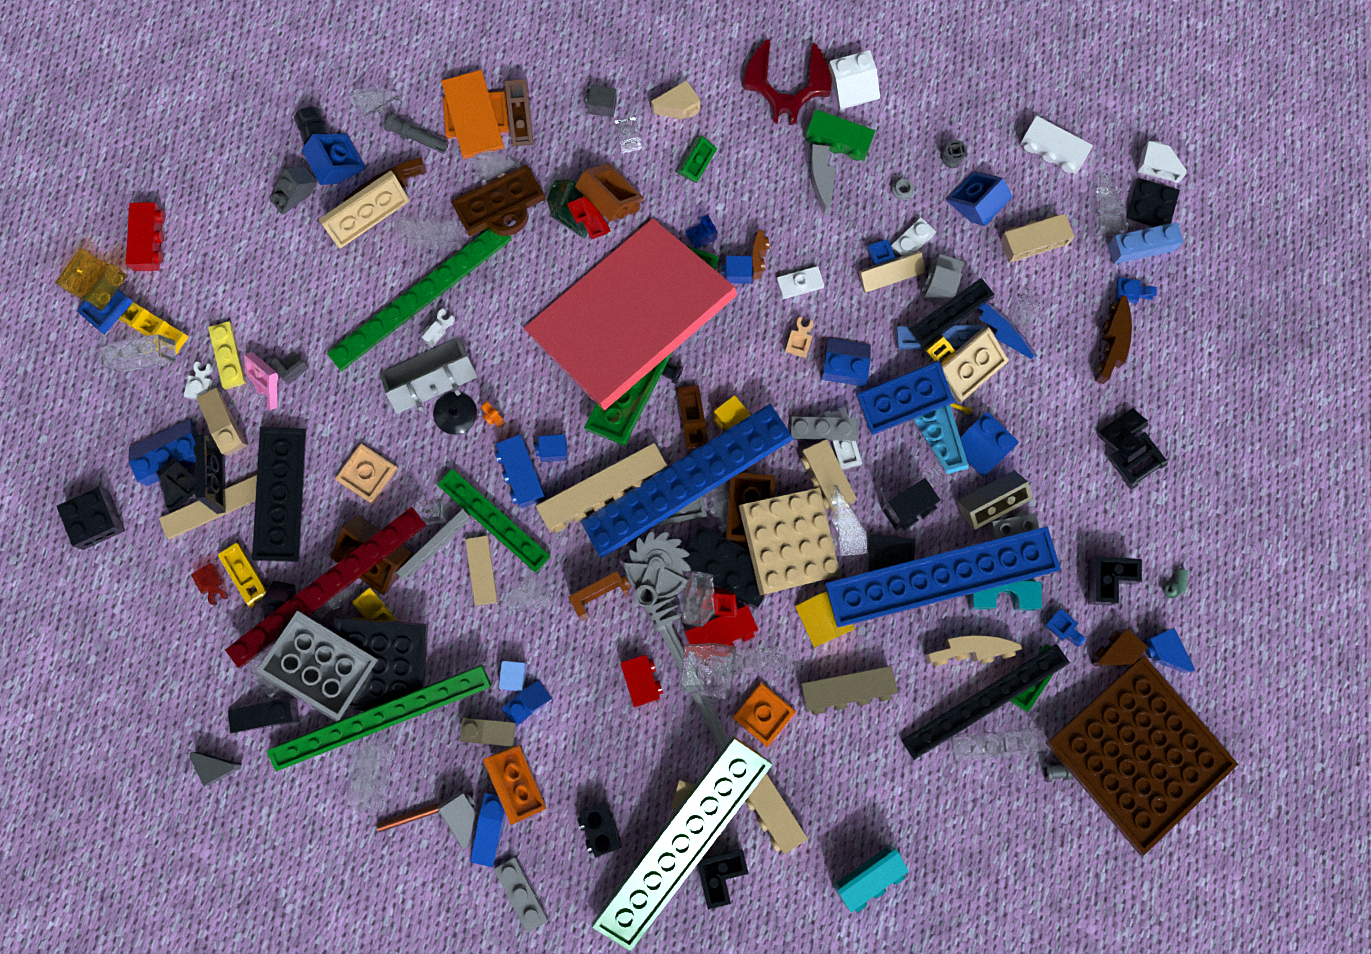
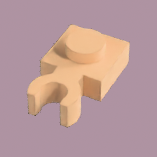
M799 317L796 323L798 331H791L785 352L806 358L813 337L807 333L812 330L813 321L810 320L809 326L803 327L801 325L802 317Z

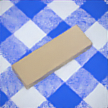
M920 251L859 270L862 288L865 293L926 273L922 252Z
M481 536L465 539L475 606L497 603L498 598L489 537Z

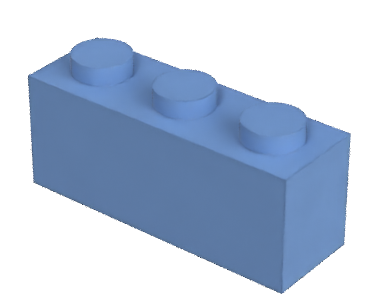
M1178 222L1116 235L1108 243V248L1113 264L1173 252L1184 241Z

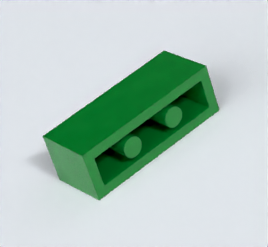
M815 109L805 140L809 141L811 145L830 146L829 150L833 153H843L853 160L865 161L876 130Z

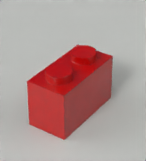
M643 655L620 663L634 708L661 700L659 695L663 694L660 681H655L652 674L656 672L653 658L648 659L647 655Z

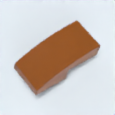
M763 229L758 231L753 247V280L762 277V271H765V263L762 257H766L767 249H770L768 236L764 237Z

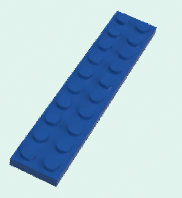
M770 403L644 481L640 487L631 489L624 496L612 501L580 522L597 554L602 559L794 440V438Z
M1047 526L828 582L825 585L836 624L839 628L1060 572L1061 567Z

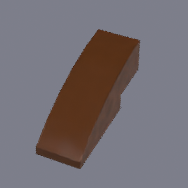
M699 385L677 388L687 455L708 442Z

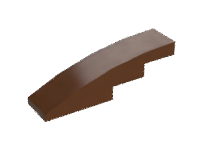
M419 157L401 163L376 175L356 188L343 201L345 202L390 170L396 176L402 188L408 187L407 178L427 173L422 158Z

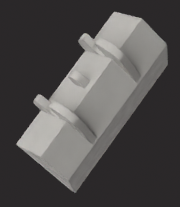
M459 337L379 373L385 394L396 414L416 405L421 413L425 411L422 402L451 389H454L455 394L458 396L461 394L458 386L477 378Z

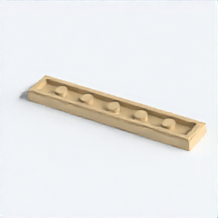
M257 475L225 489L226 513L216 514L202 502L197 501L159 518L166 538L170 540L255 502Z

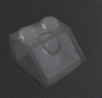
M718 643L685 645L680 691L725 699L732 692L736 647Z

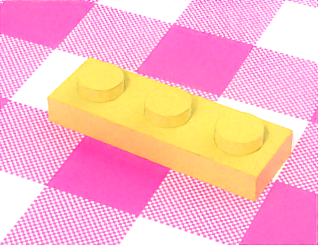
M228 321L208 327L222 387L226 390L246 384L232 323Z

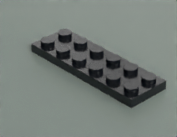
M260 427L252 561L300 562L306 429Z

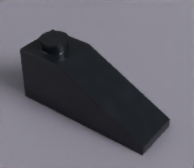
M293 698L228 710L230 734L300 722L298 701Z

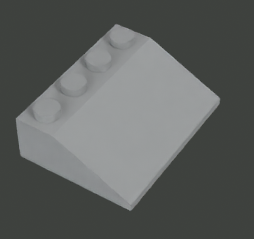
M297 611L256 671V674L337 722L378 659Z

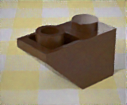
M1127 628L1120 631L1115 630L1108 638L1109 644L1105 648L1102 646L1094 654L1096 659L1091 664L1095 667L1132 665L1146 651L1148 646Z

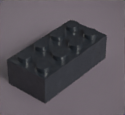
M699 525L686 548L690 555L683 557L691 568V571H688V573L711 586L735 593L737 600L757 610L765 595H760L750 551Z

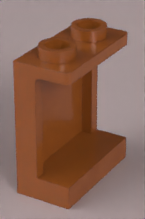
M618 571L570 595L568 598L579 619L584 621L589 618L584 607L585 604L617 587L621 588L625 598L630 596L628 590L631 587L625 575L620 576Z

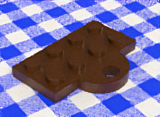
M525 165L452 200L451 203L469 237L488 227L497 235L509 236L518 233L527 224L529 218L527 208L546 200V197L528 165ZM511 220L516 221V223L512 226L506 225L507 222Z

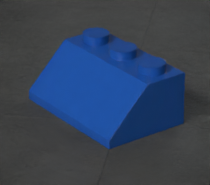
M192 419L181 422L129 447V464L137 482L145 486L158 482L156 471L173 457L186 468L196 464L193 447L196 445L195 436H198Z

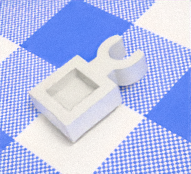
M195 362L194 371L196 374L195 376H188L184 392L185 398L197 400V397L211 390L213 381L207 379V376L213 371L211 364L207 363L206 369L201 371V363Z

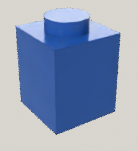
M726 256V263L721 264V275L725 276V279L730 283L751 284L752 256Z
M565 434L538 436L539 443H535L536 456H540L541 462L568 460L567 438Z

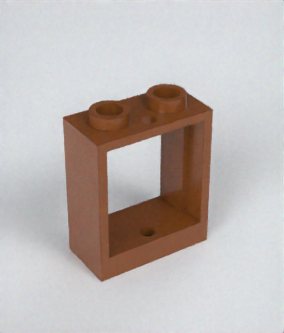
M610 163L584 170L575 185L610 222L617 219L621 220L630 214H636L641 208L640 203L644 199Z

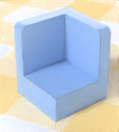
M503 661L501 664L499 689L523 691L525 689L527 664Z

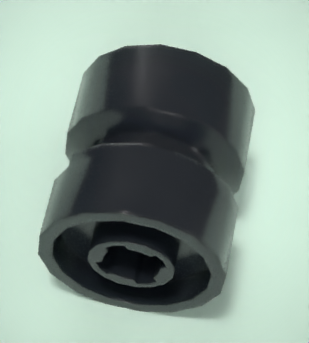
M307 107L294 115V120L304 145L312 134H329L319 108Z

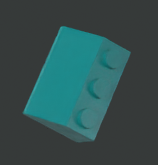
M888 846L832 885L846 908L850 912L855 910L858 913L868 905L866 902L872 897L877 899L887 892L886 887L892 883L894 885L901 883L906 878L905 874L909 870L897 849Z

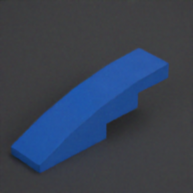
M988 302L979 308L984 311L979 319L998 329L995 334L997 340L1031 360L1036 359L1037 354L1006 316Z

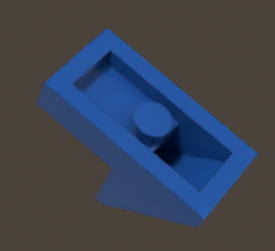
M538 680L518 693V696L505 705L502 710L512 723H516L517 727L548 703L552 697Z

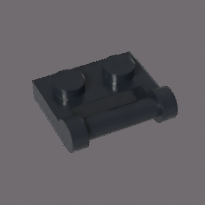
M1146 432L1137 437L1146 445V451L1128 463L1116 452L1108 457L1131 490L1138 486V482L1158 468L1162 469L1168 465L1166 458ZM1151 455L1154 461L1132 475L1129 470Z

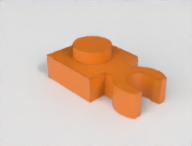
M488 401L481 406V410L484 413L482 418L490 426L494 423L499 428L504 423L498 411Z

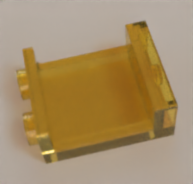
M80 248L55 284L69 294L103 311L128 275L115 265H109Z

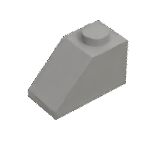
M459 791L436 808L459 846L464 850L468 847L475 812L472 807L475 806V803L469 794L464 795Z

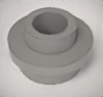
M900 179L894 183L892 192L897 199L907 200L913 195L914 187L909 180ZM905 188L906 192L902 193L899 191V189Z

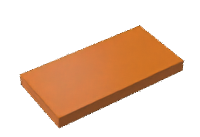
M482 70L442 80L441 83L463 159L504 149Z

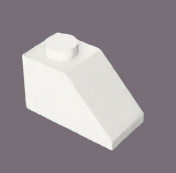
M1148 141L1142 149L1138 173L1177 183L1186 175L1187 170L1170 146L1164 145L1159 141Z

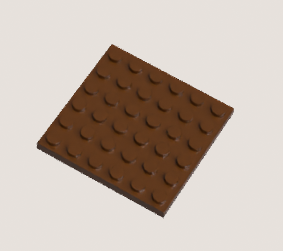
M1145 656L1140 657L1045 743L1140 856H1144L1239 765Z

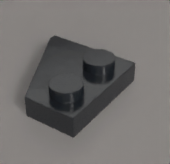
M175 457L156 471L165 506L172 513L194 495V487L196 486L195 474Z

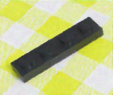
M980 278L912 326L909 332L923 348L993 299L995 294L985 281Z

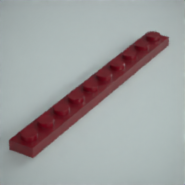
M410 507L227 647L225 651L238 668L244 667L278 640L297 611L309 617L425 528L427 524L417 511Z

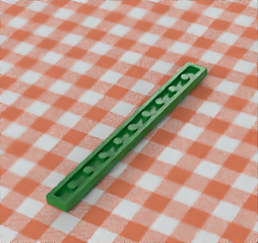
M488 229L330 350L327 355L342 372L512 241L511 236H500Z
M483 664L270 747L266 752L277 772L491 687V682Z

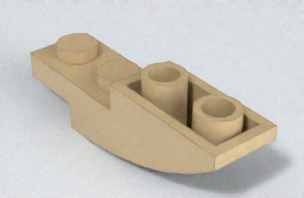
M963 636L945 640V650L927 654L925 658L927 664L934 663L936 667L948 664L947 659L956 657V661L970 658L969 653H971L973 662L980 660L981 664L993 662L994 656L1002 655L1003 659L1016 656L1015 651L1021 650L1022 647L1018 643L998 637Z

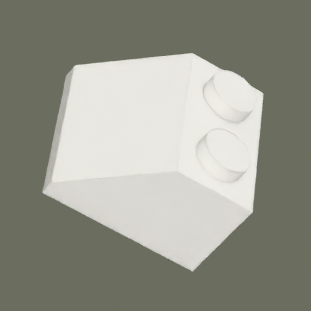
M870 50L830 61L828 69L830 70L829 73H831L830 77H832L831 85L840 110L880 99L877 68Z

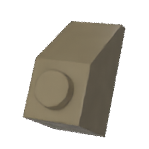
M463 718L460 741L513 746L516 723Z

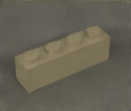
M892 666L800 684L805 711H811L812 715L825 713V708L834 706V711L848 708L847 703L856 702L857 706L871 704L870 699L879 698V702L893 699L892 695L898 693Z

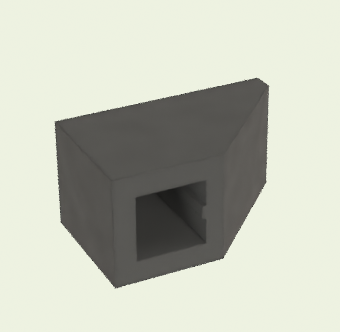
M306 166L285 169L270 197V201L284 215L309 197L318 181Z

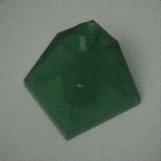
M571 179L554 180L547 198L552 218L581 238H586L588 232L583 222L576 223L567 203L585 196L575 187L576 183Z

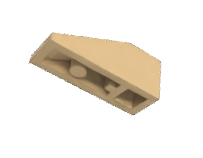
M214 388L196 398L210 433L222 454L230 456L248 446L218 388Z

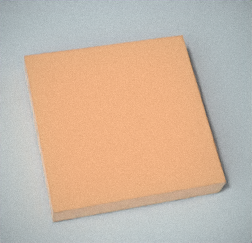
M360 443L335 480L373 504L398 468Z

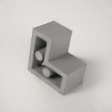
M939 254L936 261L932 260L928 270V277L922 288V292H925L923 300L942 306L952 299L957 292L962 277L961 271L964 262Z

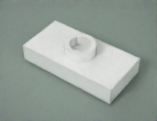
M818 266L777 277L782 299L824 288Z

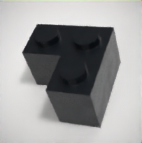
M1095 556L1089 559L1088 605L1112 606L1118 604L1119 584L1134 585L1142 582V559Z
M742 848L702 857L698 862L708 910L731 904L726 884L727 879L749 874Z

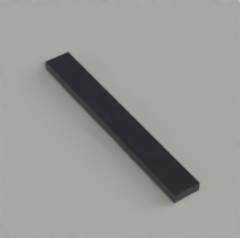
M1056 643L908 735L901 742L914 761L1066 667L1070 662Z

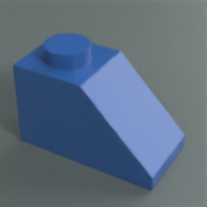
M1175 628L1167 629L1143 640L1144 644L1148 646L1145 653L1154 662L1182 673L1195 671Z

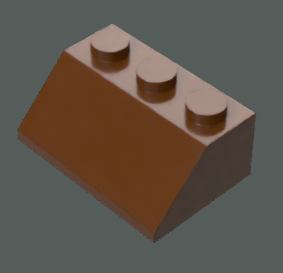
M739 473L730 479L727 540L748 545L739 505L774 498L775 475Z
M360 515L355 516L342 526L330 558L337 563L380 530ZM401 545L359 578L384 596L399 577L396 572L409 561L412 552Z

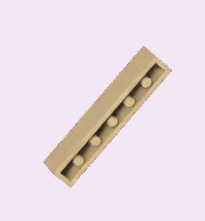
M653 443L540 503L536 508L550 533L553 531L555 533L561 532L567 528L566 524L573 520L575 523L587 517L586 514L592 510L596 512L605 507L607 502L613 499L617 500L631 489L640 487L641 483L667 468V464L657 446Z

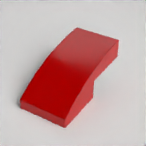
M581 197L567 203L576 223L583 222L591 240L606 235L611 231L603 216L587 198Z
M700 585L697 588L699 609L713 610L715 615L737 616L735 593L708 585Z

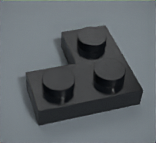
M1132 408L1098 431V437L1129 463L1146 451V445L1134 435L1148 426V420Z

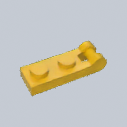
M235 543L217 555L244 601L252 608L257 605V601L263 598L268 589L241 545ZM255 586L257 591L251 594L248 589Z

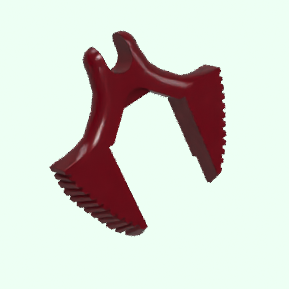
M770 39L764 41V44L757 48V52L752 56L753 59L750 60L746 67L747 70H745L743 83L744 90L760 93L768 101L772 108V120L775 124H778L779 115L786 113L790 116V125H794L797 122L800 108L806 102L815 97L830 96L832 90L831 73H829L830 70L828 69L827 62H825V57L823 58L824 55L821 53V49H818L816 43H812L808 87H805L796 95L778 94L770 84H767Z

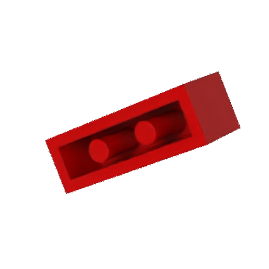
M155 202L129 203L126 265L133 271H160V264L163 262L161 243L164 242L162 223L165 222V213Z
M748 605L737 609L736 617L720 616L685 631V636L694 657H700L701 660L713 656L712 651L721 648L722 651L734 647L733 642L742 639L744 643L755 638L754 633L758 632V628Z

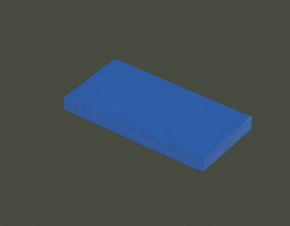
M940 361L857 394L872 435L956 403Z

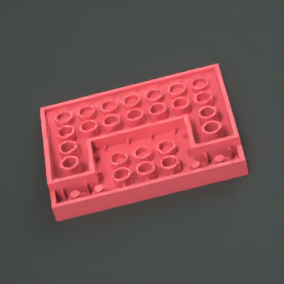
M652 218L526 325L524 330L605 411L737 296L734 285Z

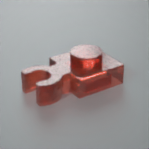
M209 563L191 574L200 593H209L208 601L211 605H218L215 601L217 594H220L222 599H228L227 593L219 588L224 582L213 563Z

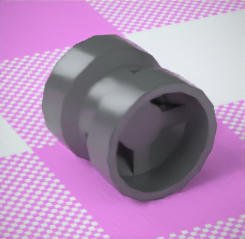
M953 140L947 144L942 155V162L946 167L956 168L961 165L967 153L965 144L959 140Z

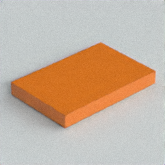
M488 92L500 133H508L509 121L506 92ZM443 97L446 138H457L446 97Z
M519 744L483 759L510 825L547 809Z

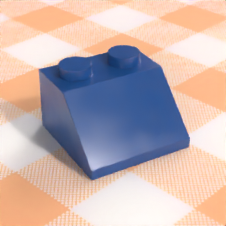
M312 134L302 149L320 185L338 184L366 169L348 134Z
M973 171L946 200L970 222L985 226L1005 207L1013 196L1004 178Z
M827 338L821 380L864 387L869 374L871 344Z
M988 411L960 437L968 464L982 477L988 474L1019 443Z

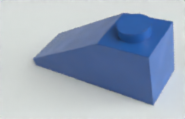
M485 793L470 860L472 863L492 868L506 820V813L498 794Z

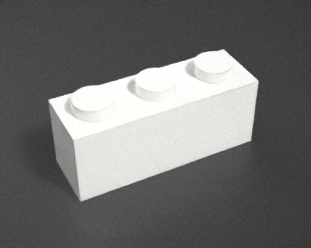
M1038 116L1035 117L1020 144L1027 152L1036 153L1042 156L1046 162L1055 163L1061 166L1065 172L1077 174L1093 147L1092 144Z

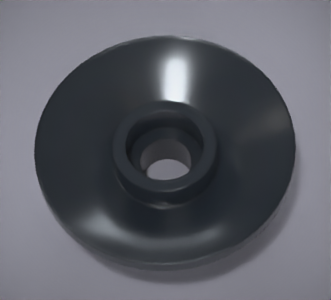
M455 392L447 393L434 406V421L438 428L447 434H462L468 431L476 421V405L464 393L458 396ZM453 408L458 409V412L455 415L450 414V411Z

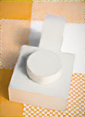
M441 309L437 314L438 322L435 321L433 325H428L423 332L422 339L431 348L446 333L445 330L455 322V318L452 315L448 320H443V316L446 314L444 309Z

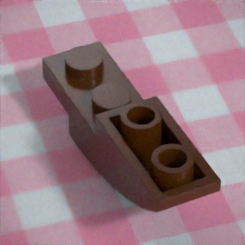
M1125 295L1112 302L1109 308L1111 313L1110 319H1106L1101 329L1104 332L1102 340L1107 341L1102 351V354L1105 355L1103 362L1100 361L1095 369V373L1098 374L1095 381L1101 384L1106 383L1110 379L1114 367L1120 368L1126 363L1129 353L1132 317L1129 302Z

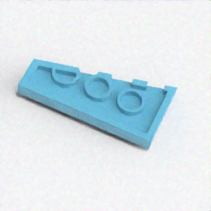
M950 405L913 419L946 474L969 468Z

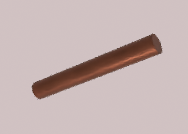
M444 801L377 823L378 832L439 813L436 807Z

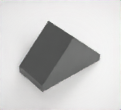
M191 752L189 756L203 786L213 785L240 770L242 764L201 752Z

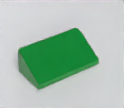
M703 136L696 137L675 172L697 183L717 148Z

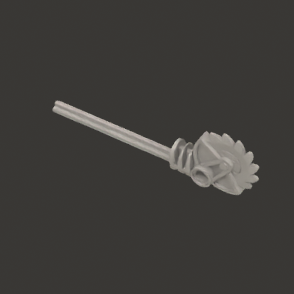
M651 531L647 535L645 542L642 538L637 539V552L634 550L629 551L633 562L624 563L626 576L632 587L636 590V602L644 608L646 613L652 614L649 620H655L656 622L653 629L654 631L661 632L721 752L729 742V738L673 628V622L683 617L684 614L683 612L677 614L675 609L679 605L673 606L672 601L675 597L671 599L669 597L680 593L691 580V578L684 574V571H691L688 562L683 559V557H687L690 554L687 550L678 548L681 544V539L668 540L669 532H664L656 538L655 532ZM647 590L652 592V600L647 598Z

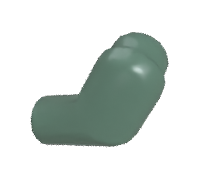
M1177 570L1176 581L1166 585L1164 588V594L1168 598H1176L1186 592L1189 571Z

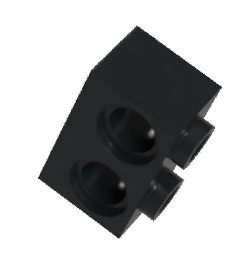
M607 801L579 812L581 817H578L577 820L581 831L586 830L588 839L585 840L589 854L593 853L596 858L622 848V843ZM597 812L600 814L601 823L599 825H592L589 822L590 813ZM599 835H606L609 838V845L606 848H601L597 845L596 839Z

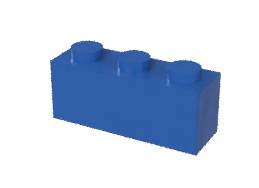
M521 434L496 443L498 450L494 453L498 463H503L505 471L502 474L506 484L511 483L513 491L509 493L514 505L518 503L522 509L545 500L544 492Z

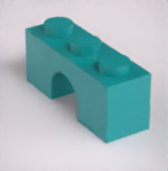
M1034 578L969 595V610H993L997 608V596L1000 592H1005L1013 598L1014 610L1038 611L1042 609V582L1034 581Z

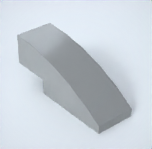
M813 144L810 161L813 189L824 215H829L836 167L827 166L830 146Z

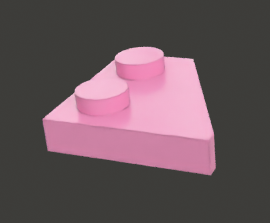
M253 352L244 354L246 375L254 384L258 394L264 393L266 395L267 408L269 410L278 408L277 372Z

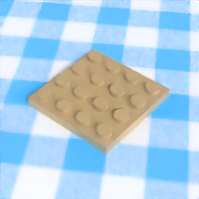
M820 488L739 505L760 595L841 575Z

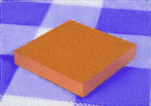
M760 682L732 718L768 748L796 711Z

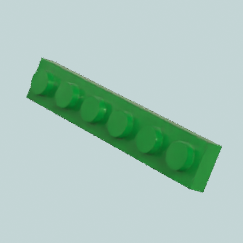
M453 469L437 484L438 487L536 574L551 558L547 552Z

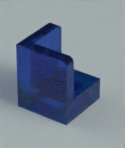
M707 214L700 217L699 225L687 230L685 234L692 247L699 249L717 240L718 232Z

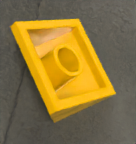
M828 592L816 595L795 606L814 648L855 630L853 624L837 627Z

